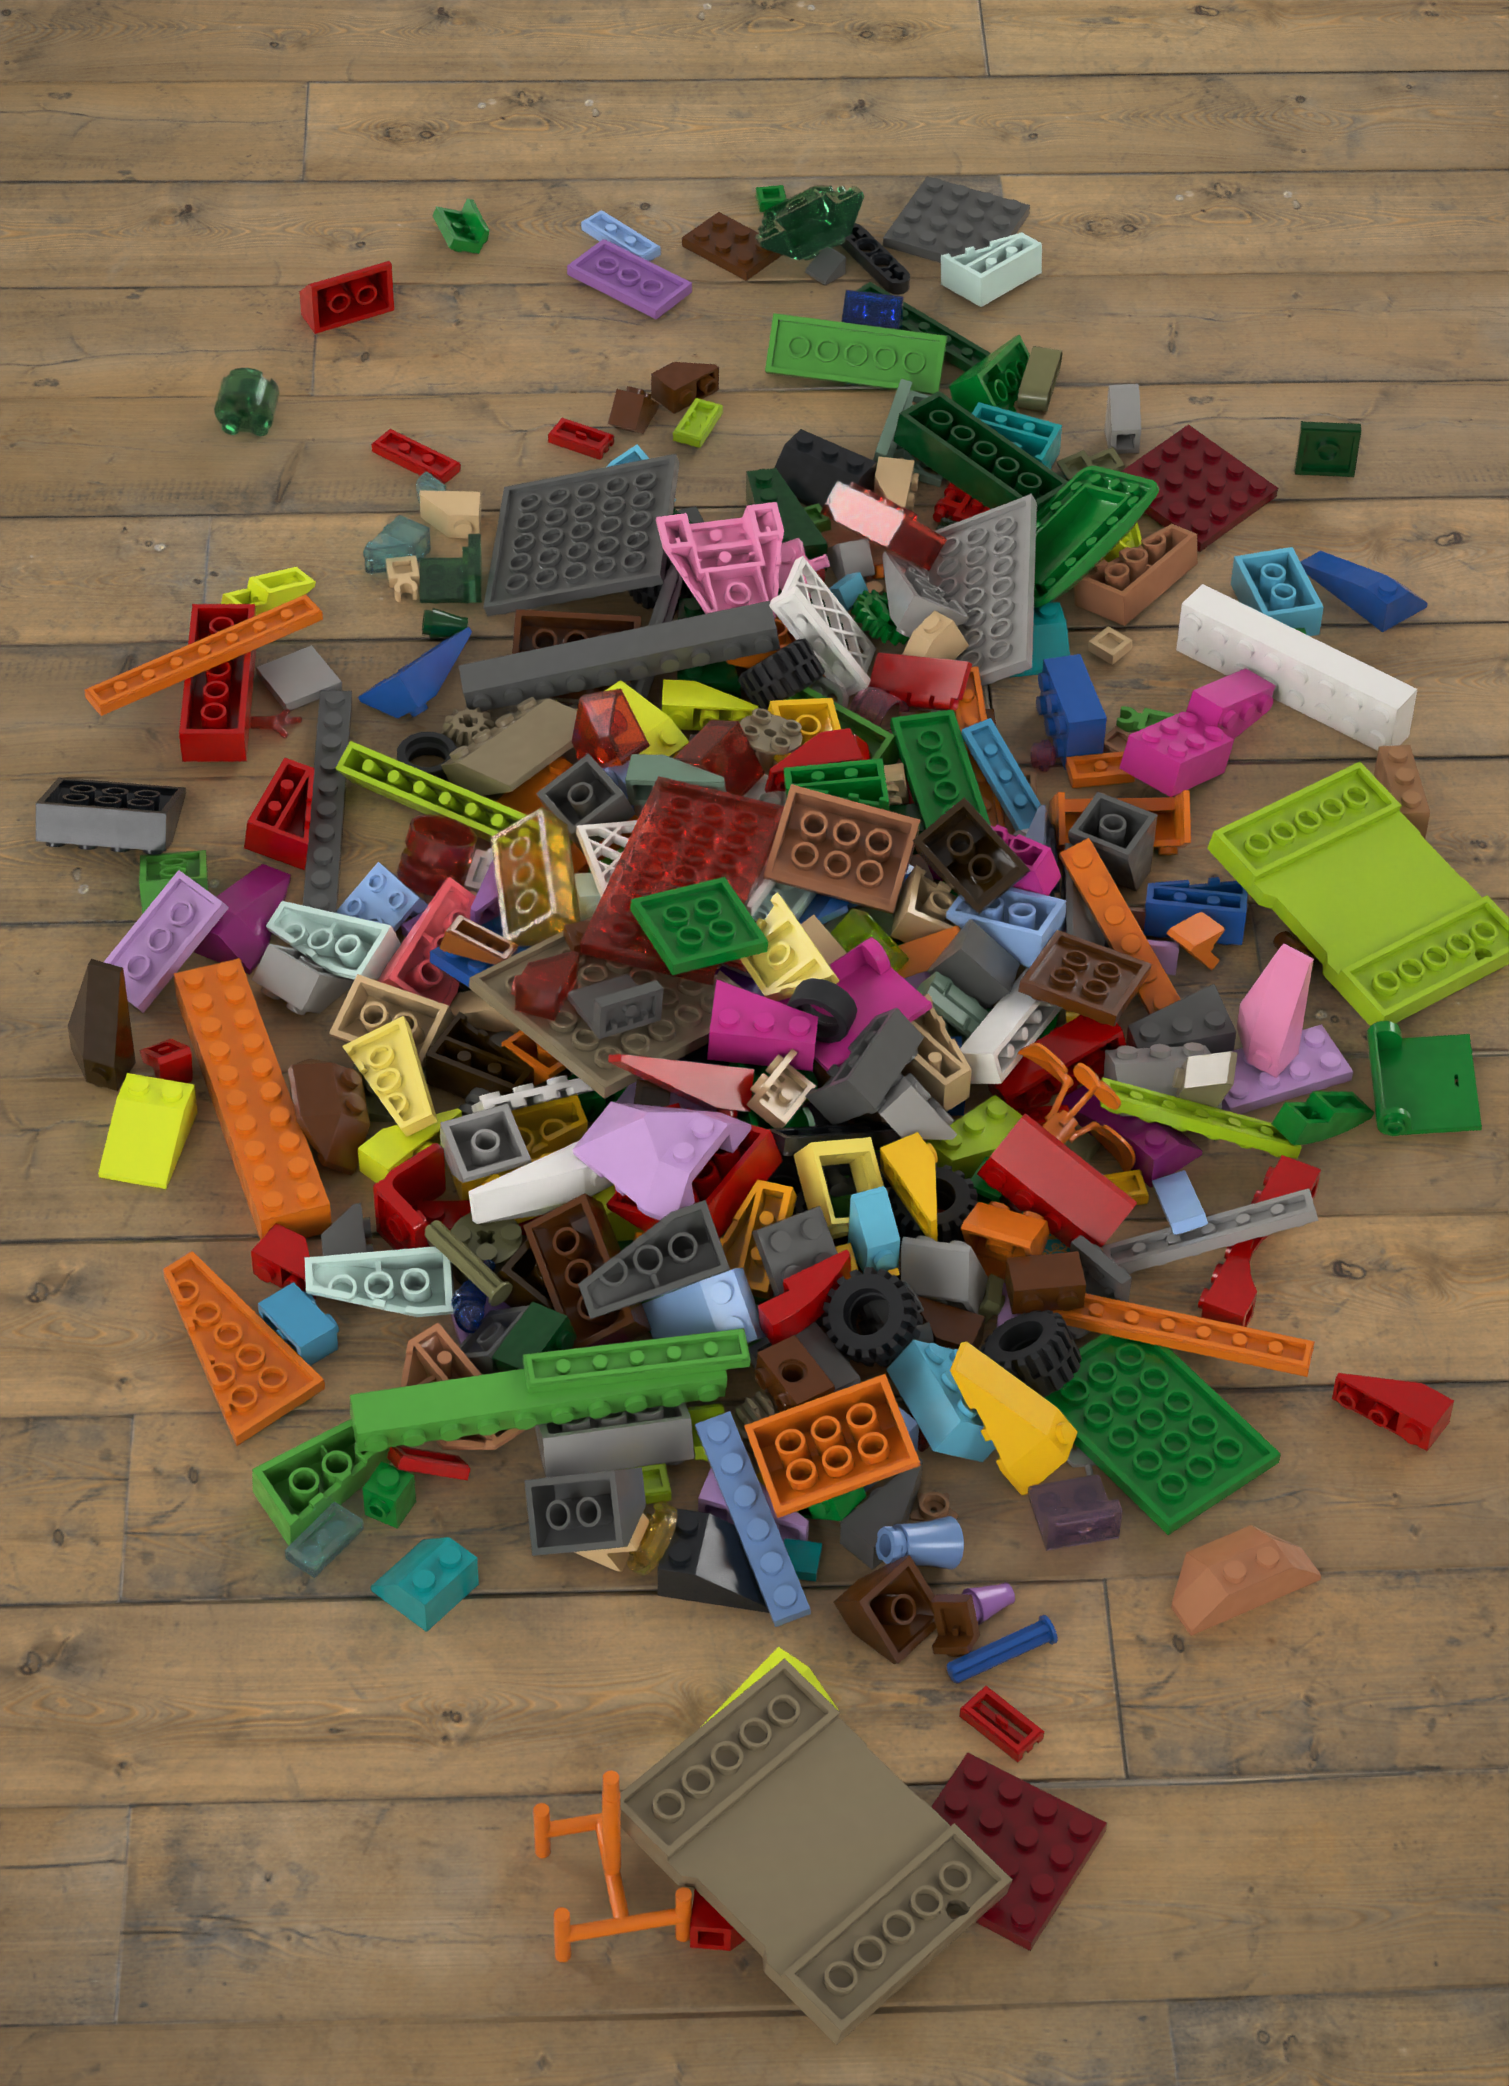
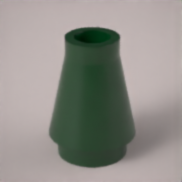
M436 608L424 610L422 635H429V638L451 637L468 627V618L460 617Z

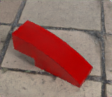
M847 1249L783 1279L784 1293L758 1305L760 1328L772 1345L799 1334L825 1312L823 1310L824 1302L830 1303L832 1299L827 1295L831 1288L834 1290L839 1288L840 1285L837 1283V1280L842 1276L846 1280L851 1278V1255Z

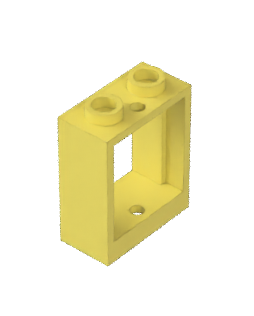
M871 1137L811 1142L793 1155L807 1209L821 1206L832 1239L848 1235L849 1217L835 1219L822 1166L849 1164L857 1193L884 1186Z

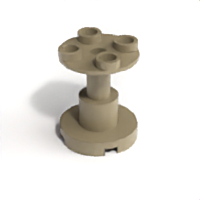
M763 708L753 710L752 715L746 716L740 721L738 726L739 736L749 747L756 750V753L747 759L746 766L734 768L728 773L726 781L732 800L753 771L769 775L770 768L777 764L774 760L775 755L792 753L801 746L802 726L799 722L773 715Z

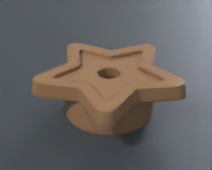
M939 1492L918 1493L917 1501L919 1507L910 1514L912 1521L919 1522L931 1521L946 1516H951L957 1520L959 1517L949 1507V1494ZM936 1509L937 1512L932 1513L930 1510Z

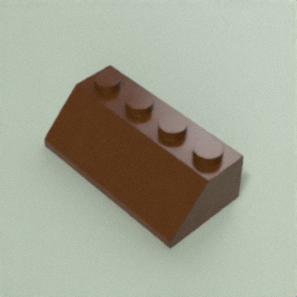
M584 1193L523 1225L554 1309L568 1316L577 1335L572 1349L625 1343L652 1330L642 1303L593 1319L589 1317L578 1284L621 1252L602 1202Z

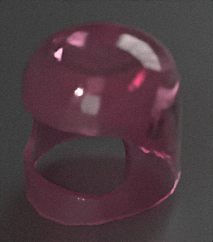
M870 686L863 688L855 695L850 705V711L880 727L886 713L894 704L899 703V712H909V707L906 702L878 687Z

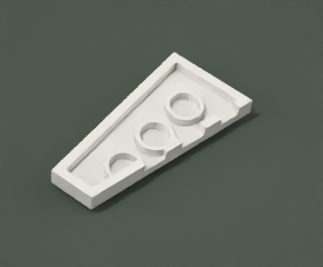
M567 1075L547 1079V1085L534 1088L533 1083L514 1087V1093L500 1096L499 1091L479 1096L480 1102L471 1107L473 1113L508 1103L510 1110H515L594 1090L580 1078L568 1080Z

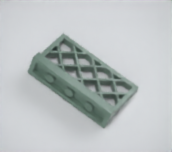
M900 380L873 460L876 461V467L879 457H903L906 460H915L912 454L893 441L899 413L913 406L912 402L918 403L929 397L928 395L910 390L912 385L910 381ZM915 460L914 473H919V481L940 487L943 476L925 472L923 468L928 466L922 461Z

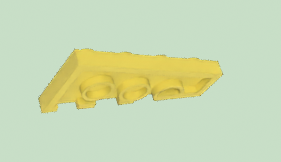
M403 1016L342 1046L406 1137L438 1122L409 1023Z

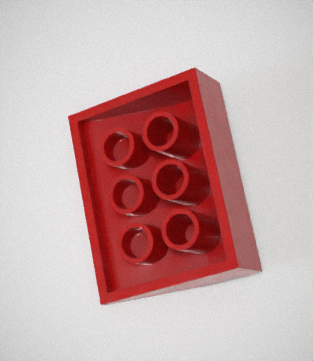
M751 1125L750 1132L733 1153L718 1148L692 1182L694 1204L706 1200L719 1238L734 1221V1216L757 1179L767 1181L783 1162L772 1132L769 1129ZM615 1193L606 1203L610 1211L644 1232L659 1222V1220L643 1214L637 1209V1204L630 1198L619 1201Z

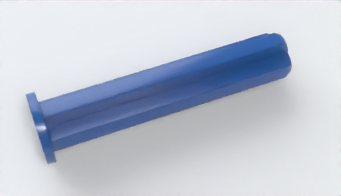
M1041 1615L1038 1622L948 1662L946 1665L948 1675L954 1683H960L1049 1642L1053 1645L1058 1641L1055 1627L1046 1615Z

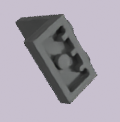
M625 974L569 991L568 1000L598 1039H602L660 1021L664 988L657 980L637 985L630 975Z

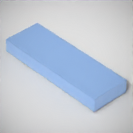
M602 210L581 222V230L598 241L605 239L649 262L661 255V247Z
M1185 1170L1152 1180L1155 1193L1174 1235L1208 1224L1205 1212Z

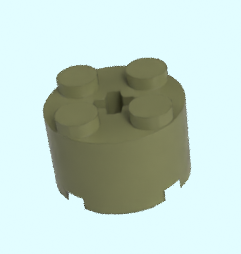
M469 1213L460 1218L450 1230L496 1275L522 1246V1230L514 1219L476 1224L472 1221V1214ZM453 1264L454 1277L461 1285L470 1290L482 1292Z

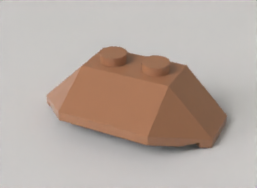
M439 1322L408 1341L400 1387L482 1374ZM514 1428L501 1430L487 1436L474 1434L462 1436L454 1441H435L442 1450H496L526 1430Z
M1250 1525L1186 1552L1171 1608L1190 1636L1315 1583L1321 1580L1322 1575L1301 1547Z

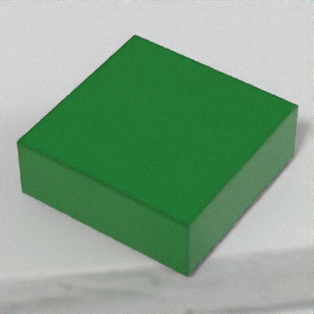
M783 185L756 187V199L760 212L787 210L788 201Z

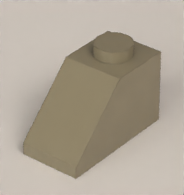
M1229 1051L1189 1056L1182 1067H1177L1174 1072L1172 1087L1177 1088L1176 1097L1217 1108L1234 1084L1238 1053Z

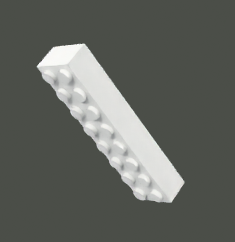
M1204 584L1182 603L1177 651L1227 676L1247 668L1276 685L1272 696L1273 699L1377 751L1380 746L1401 745L1409 737L1417 695L1416 688Z

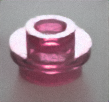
M1042 739L1040 742H1035L1032 745L1031 764L1033 768H1039L1040 771L1047 772L1050 766L1055 764L1056 749L1054 746H1051L1049 740Z

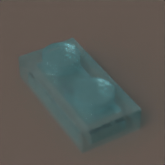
M334 1501L285 1550L286 1560L315 1578L364 1529L363 1519Z

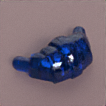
M490 1259L483 1261L493 1272L495 1271L496 1265L494 1261ZM470 1279L455 1291L451 1298V1306H453L454 1318L459 1328L464 1332L473 1334L484 1317L487 1296Z

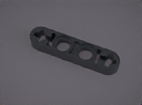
M846 223L840 227L839 244L887 292L895 295L908 292L910 273L863 226L857 223ZM861 250H871V252H863ZM876 265H886L887 267H878Z

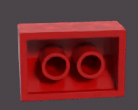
M383 262L311 283L299 291L301 315L314 334L394 311L391 262Z

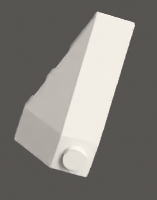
M577 1141L469 1191L472 1221L480 1224L544 1215L584 1193L592 1197L614 1184L606 1177L601 1178L573 1154L572 1149L579 1142Z

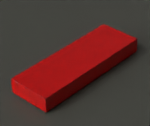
M389 429L372 443L373 453L440 486L445 485L461 471L460 462L392 429Z

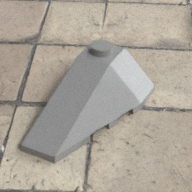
M884 551L882 560L889 614L897 627L896 630L900 634L910 638L913 631L934 610L953 620L956 626L966 623L968 616L963 608L954 600H950L948 603L943 598L946 592L928 582L930 578L911 561Z

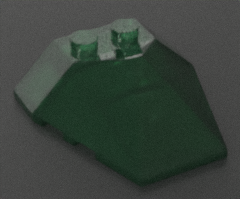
M814 185L766 209L761 220L763 225L759 226L758 230L760 233L755 236V239L764 249L799 261L802 259L804 261L811 260L820 254V250L828 246L830 248L837 247L845 242V237L851 235L865 196L857 186H852L848 190L844 186L837 187L838 191H834L832 185Z

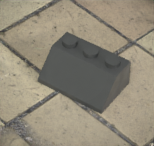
M642 1467L524 1480L532 1556L628 1547L646 1507Z

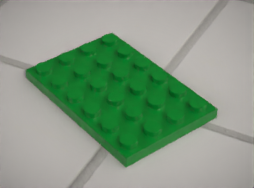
M1102 1334L1079 1348L1082 1361L1079 1363V1370L1073 1374L1074 1377L1065 1383L1064 1387L1044 1397L1055 1405L1078 1431L1074 1444L1167 1535L1257 1478L1280 1461L1281 1453L1168 1347Z

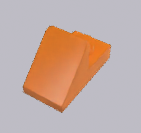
M1199 912L1167 931L1166 934L1210 970H1213L1220 961L1211 951L1215 948L1214 944L1224 933L1225 929L1205 913Z

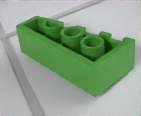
M349 1419L253 1468V1493L288 1546L292 1548L364 1486L381 1461L390 1463L387 1459L389 1448L376 1453L368 1451L357 1452L352 1421Z

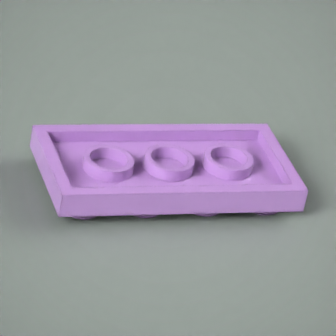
M180 870L177 871L104 961L105 963L123 968L127 1000L142 1013L146 1011L172 979L173 974L180 969L229 908L224 902Z
M1321 1024L1302 1030L1298 1055L1277 1078L1247 1063L1243 1048L1232 1051L1238 1053L1234 1084L1222 1100V1107L1226 1111L1243 1114L1312 1093V1091L1322 1090L1351 1081L1353 1070Z

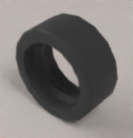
M420 732L410 735L400 743L397 748V760L449 782L441 765L451 758L449 754L457 749V747L446 735L437 732ZM423 755H434L445 760L433 767H420L410 762L416 757Z
M811 978L803 980L796 987L787 1004L790 1007L818 1017L816 1041L834 1043L841 1041L847 1036L857 1014L855 1001L847 991L837 984L824 979ZM811 1005H816L818 1007L825 1009L830 1014H832L833 1017L818 1012L817 1010L812 1008Z

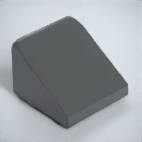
M826 245L808 265L805 273L823 285H827L846 274V257Z

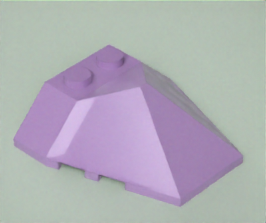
M610 1102L572 1150L573 1154L601 1178L606 1177L612 1182L617 1192L622 1196L627 1195L637 1204V1209L643 1214L660 1221L670 1212L694 1204L693 1180L718 1148L733 1153L750 1132L751 1124L719 1112Z

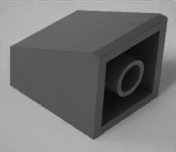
M1097 792L1069 830L1068 838L1073 845L1090 838L1114 882L1137 891L1151 872L1158 815Z

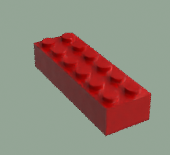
M192 604L188 645L256 616L255 604ZM256 649L184 680L179 728L182 762H247Z

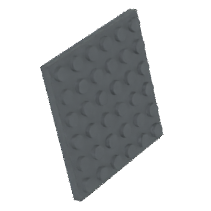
M671 454L504 487L483 606L487 617L515 612L516 609H535L547 605L563 604L574 600L594 598L601 595L622 593L628 590L664 584L667 554L662 547L656 518L673 515L680 464L677 455Z

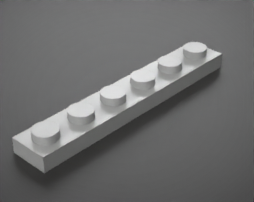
M1308 1188L1206 1217L1208 1222L1206 1226L1178 1235H1174L1171 1227L1104 1245L1102 1248L1103 1253L1117 1265L1124 1267L1131 1274L1135 1271L1153 1266H1161L1171 1261L1189 1256H1197L1207 1251L1225 1246H1233L1243 1241L1269 1236L1272 1233L1301 1227L1319 1220L1310 1189Z

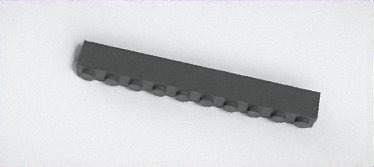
M770 601L459 665L467 708L474 710L479 707L481 712L517 705L531 697H534L535 700L609 686L616 684L620 680L626 682L780 650L773 611L769 606Z

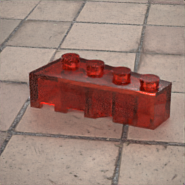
M837 481L820 514L864 538H868L908 561H912L927 571H930L947 540L945 537L916 521L918 517L916 513L903 506L901 508L898 504L886 498L884 499L870 490L867 491L852 481L849 486Z

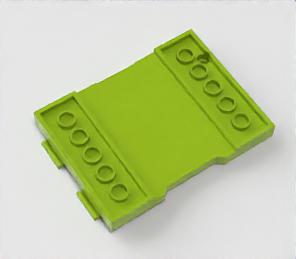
M1359 761L1215 830L1207 849L1258 905L1270 908L1323 964V975L1371 1026L1379 1021L1398 1023L1509 965V917L1488 895L1481 897L1423 838L1420 831L1400 812L1402 805Z

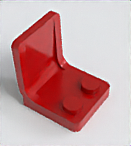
M438 1143L430 1145L398 1165L386 1175L385 1179L373 1185L376 1231L393 1250L430 1247L425 1237V1228L428 1226V1221L424 1214L417 1210V1201H433L446 1190L444 1149Z

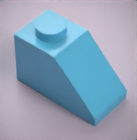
M884 1186L851 1195L848 1243H851L856 1263L863 1273L864 1267H873L878 1272L879 1269L890 1270L899 1266L900 1236L889 1196Z

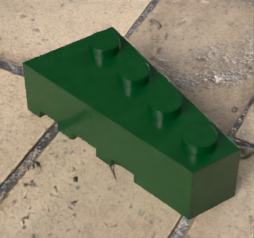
M776 468L746 471L747 505L777 502L784 528L782 543L799 538L803 542L805 555L808 560L823 556L824 554L827 555L828 543Z
M679 598L678 620L705 614L696 598ZM726 661L677 671V680L696 681L741 699V685L738 682L737 671L734 665L727 664Z

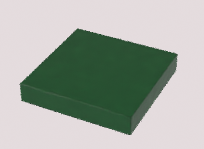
M1301 421L1294 466L1295 475L1354 477L1362 431L1361 424Z

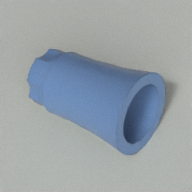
M946 1516L931 1521L883 1527L877 1533L875 1547L879 1560H883L885 1564L892 1563L905 1555H910L916 1566H932L951 1570L956 1568L961 1562L964 1552V1537L957 1520L951 1516Z

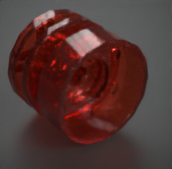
M427 814L412 818L405 840L407 848L401 854V861L396 872L399 880L407 887L429 896H435L448 877H451L464 887L465 879L469 872L467 864L473 858L478 840L476 833L467 825L445 816Z

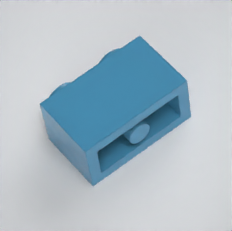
M294 1282L258 1303L259 1316L310 1366L338 1349L337 1333L339 1332V1327L335 1319L328 1313L324 1314L317 1307L313 1296L303 1292Z

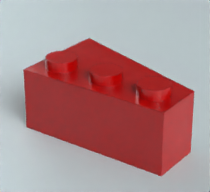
M284 757L247 821L244 849L305 870L315 768Z

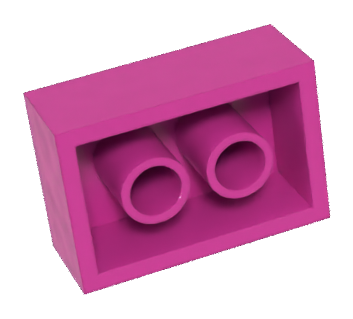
M1183 711L1130 734L1119 769L1167 796L1173 797L1183 790H1188L1225 773L1234 739L1224 734L1222 729L1209 726L1198 720L1195 714Z

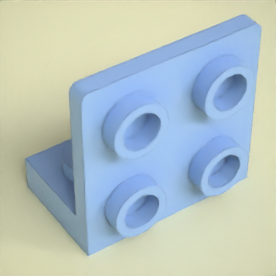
M378 862L337 909L336 913L391 925L396 932L409 915L412 918L424 912L429 904L394 873Z

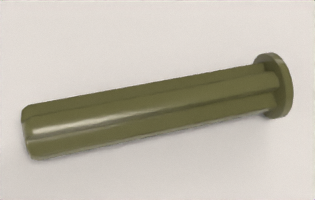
M435 1220L425 1228V1237L489 1298L488 1303L491 1306L501 1304L510 1295L513 1288L512 1284L508 1281L503 1282L443 1223Z

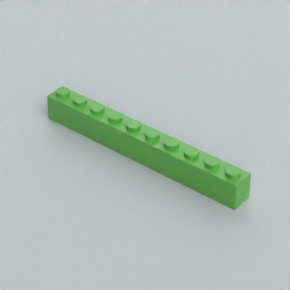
M524 1369L352 1394L350 1395V1416L357 1452L368 1451L376 1453L389 1447L402 1445L416 1447L428 1441H454L462 1436L474 1434L487 1436L501 1430L514 1428L527 1430L540 1424H565L573 1419L586 1417L599 1419L612 1413L625 1411L638 1413L646 1408L658 1406L676 1407L684 1402L697 1400L710 1402L725 1396L728 1377L726 1370L528 1393Z

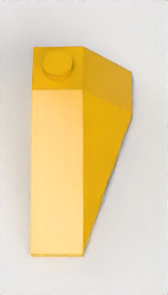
M967 1341L962 1342L950 1372L969 1409L977 1410L984 1425L981 1433L985 1441L992 1440L1000 1456L995 1460L1000 1471L1021 1495H1026L1068 1460L1078 1431L1055 1405Z

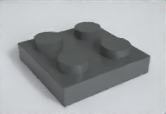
M821 1206L811 1208L752 1231L775 1297L784 1293L783 1279L837 1254Z

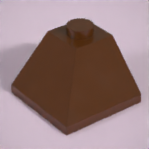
M905 1555L858 1579L834 1601L835 1606L852 1633L893 1664L900 1663L936 1629L931 1605L935 1595L910 1555Z

